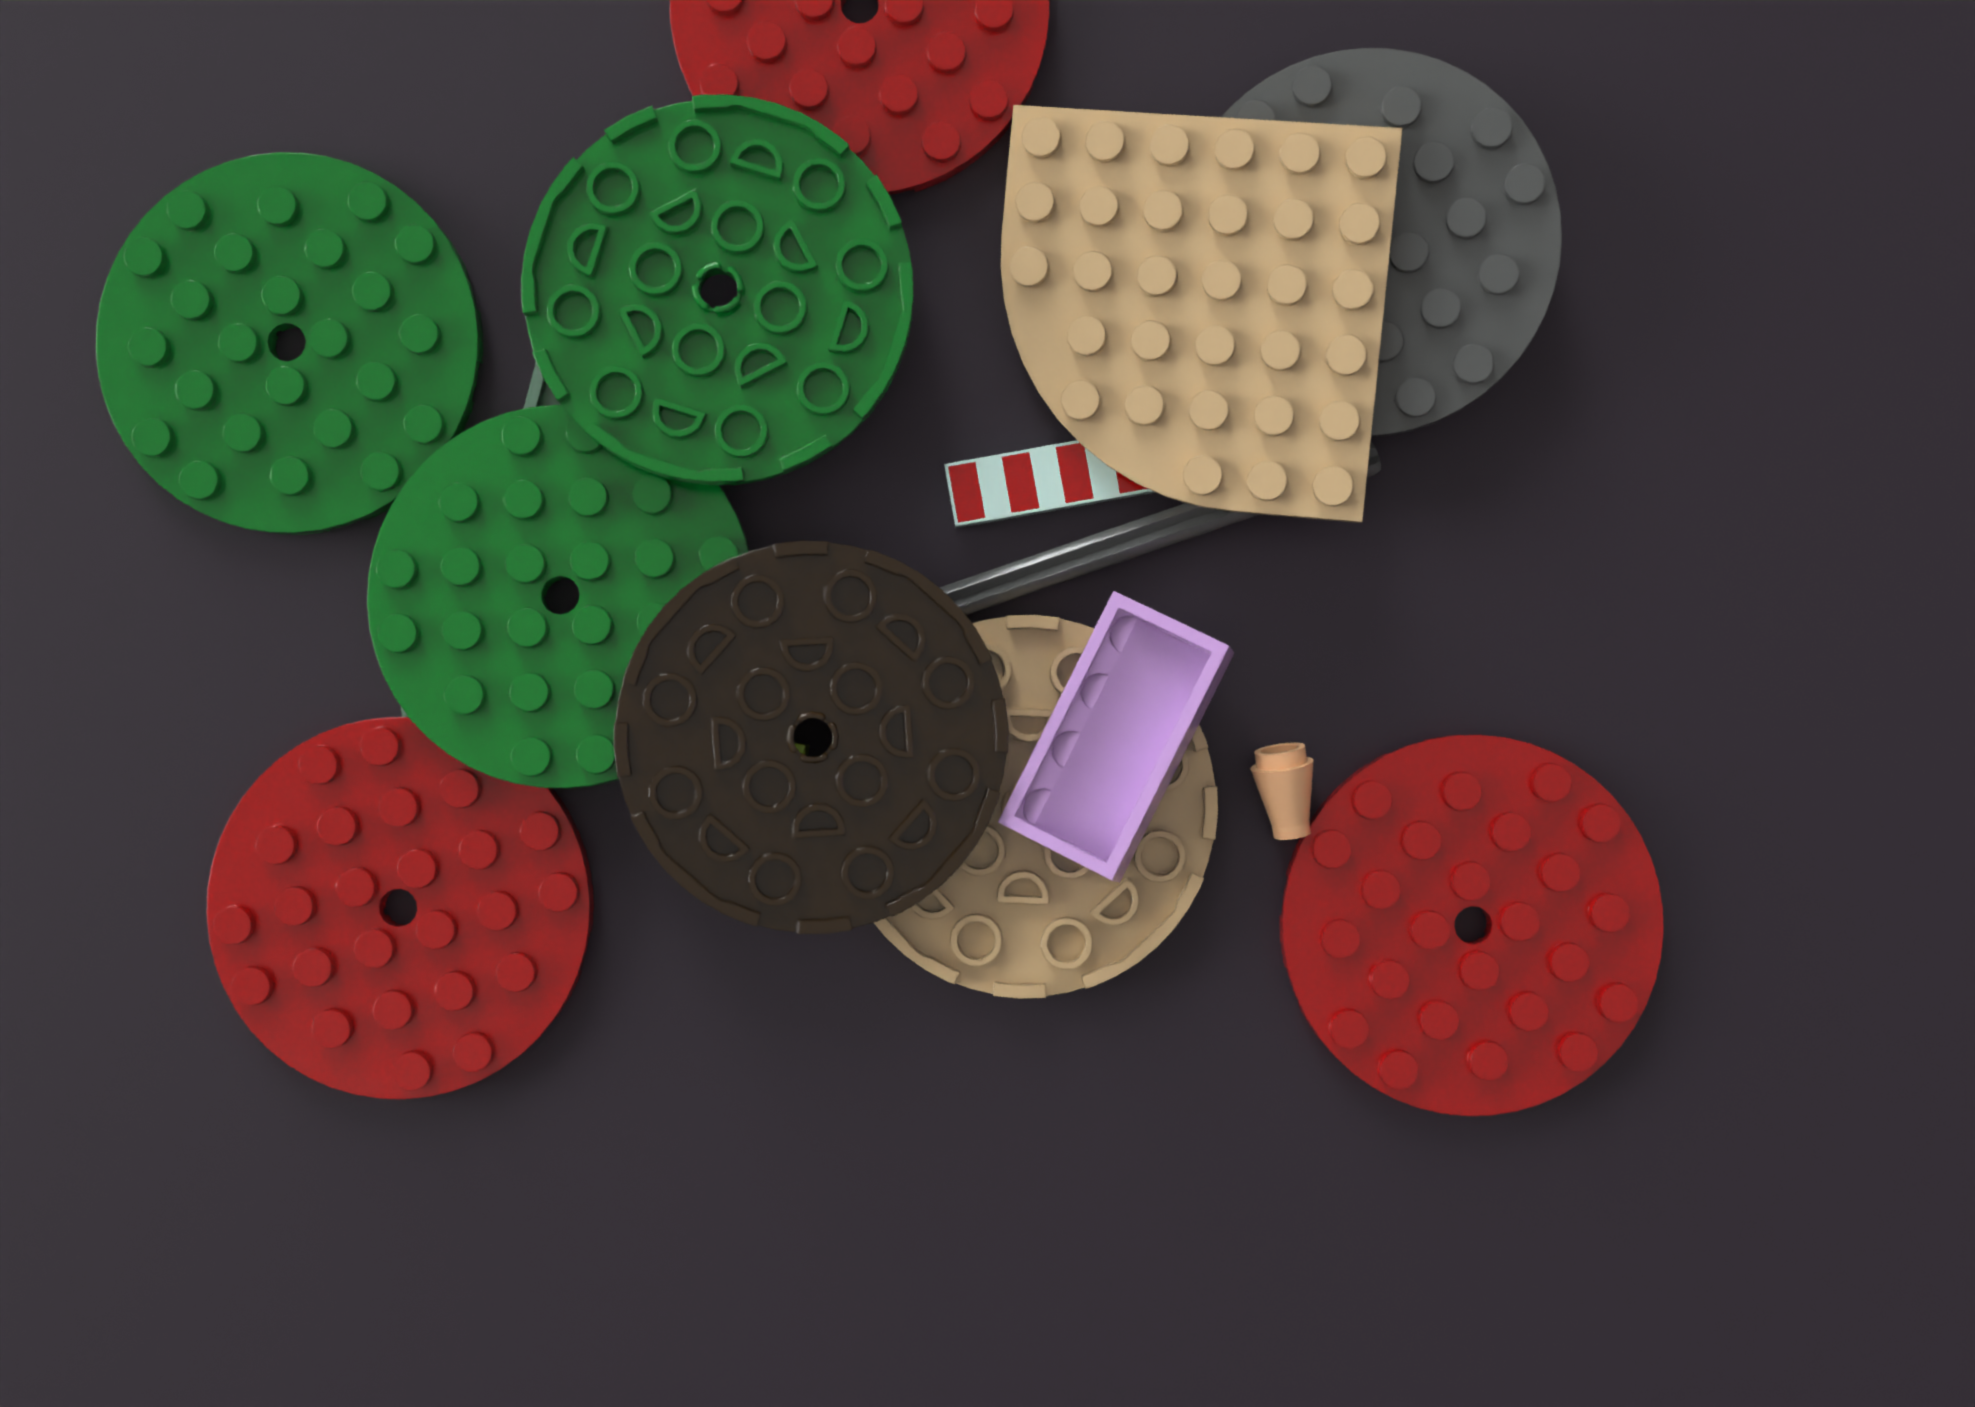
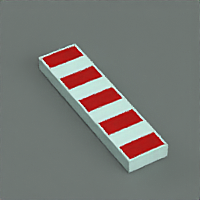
M1078 440L944 464L955 528L1156 493L1107 466L1081 445Z

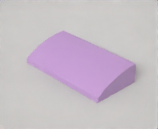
M1113 591L998 823L1112 881L1120 883L1234 655L1231 647Z

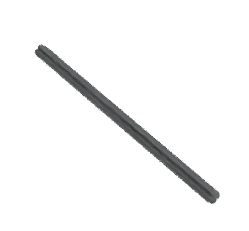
M1370 442L1367 478L1374 476L1381 470L1380 457L1372 442ZM1184 503L939 588L962 609L965 615H969L1260 514L1229 512Z

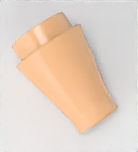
M1281 743L1255 750L1256 764L1251 766L1250 770L1269 817L1273 838L1277 840H1292L1310 835L1309 819L1314 759L1307 757L1305 744Z

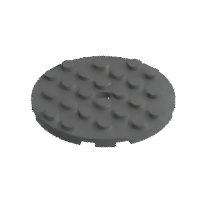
M1359 48L1322 54L1290 65L1269 76L1246 92L1223 114L1222 117L1402 128L1371 437H1386L1411 432L1437 423L1479 399L1501 380L1525 351L1547 312L1556 285L1562 245L1561 212L1556 186L1549 165L1537 140L1524 121L1502 97L1466 71L1442 60L1416 52L1397 49Z

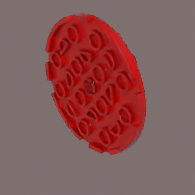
M670 0V23L678 62L692 96L727 94L753 97L801 112L823 124L849 144L850 150L865 163L874 176H878L888 194L891 195L913 189L915 192H918L951 178L986 154L1012 125L1013 105H1025L1032 92L1034 81L1041 66L1044 50L1046 49L1049 25V0H876L878 5L877 13L866 23L851 22L845 17L842 10L846 0Z
M409 717L366 719L341 725L299 744L275 761L253 783L231 814L217 845L207 889V925L214 963L223 988L235 1010L250 1031L278 1058L308 1078L337 1090L378 1099H413L452 1092L490 1076L523 1054L541 1037L555 1018L559 1016L571 997L582 973L581 968L587 951L589 934L593 928L594 894L592 874L586 849L573 818L553 788L515 784L473 769L437 746ZM396 889L408 891L417 902L416 916L407 925L394 922L388 914L385 915L384 913L387 898Z
M1449 735L1424 739V741L1383 754L1358 769L1325 799L1310 819L1311 834L1299 838L1286 872L1287 880L1283 894L1282 914L1279 915L1280 943L1284 967L1287 969L1300 1010L1314 1033L1342 1064L1371 1087L1395 1100L1441 1114L1491 1116L1516 1112L1558 1097L1585 1081L1611 1058L1636 1026L1654 987L1662 954L1664 927L1659 881L1652 858L1642 836L1629 815L1596 779L1574 763L1541 747L1505 737ZM1478 907L1483 910L1482 912L1486 917V929L1484 931L1486 934L1475 941L1464 942L1456 934L1454 927L1455 919L1464 908Z

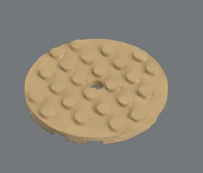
M1008 615L1006 617L975 622L972 624L977 629L990 652L991 661L998 675L1003 698H1005L1008 752L1006 754L1004 776L999 791L998 803L976 847L963 864L939 888L900 914L886 917L874 922V924L899 951L924 970L949 983H956L969 989L990 993L993 996L1018 999L1046 998L1049 995L1094 987L1118 976L1157 948L1175 929L1188 911L1202 885L1213 840L1216 838L1218 819L1217 786H1215L1212 762L1207 749L1208 744L1200 725H1198L1120 883L1112 881L998 823L1008 799L1094 628L1081 623L1060 619L1059 617L1040 615Z

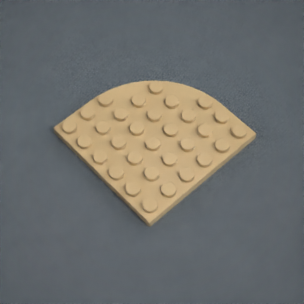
M1013 105L1001 235V276L1004 303L1011 333L1022 362L1037 391L1061 424L1081 445L1107 466L1133 482L1167 498L1198 507L1229 512L1362 523L1402 128Z

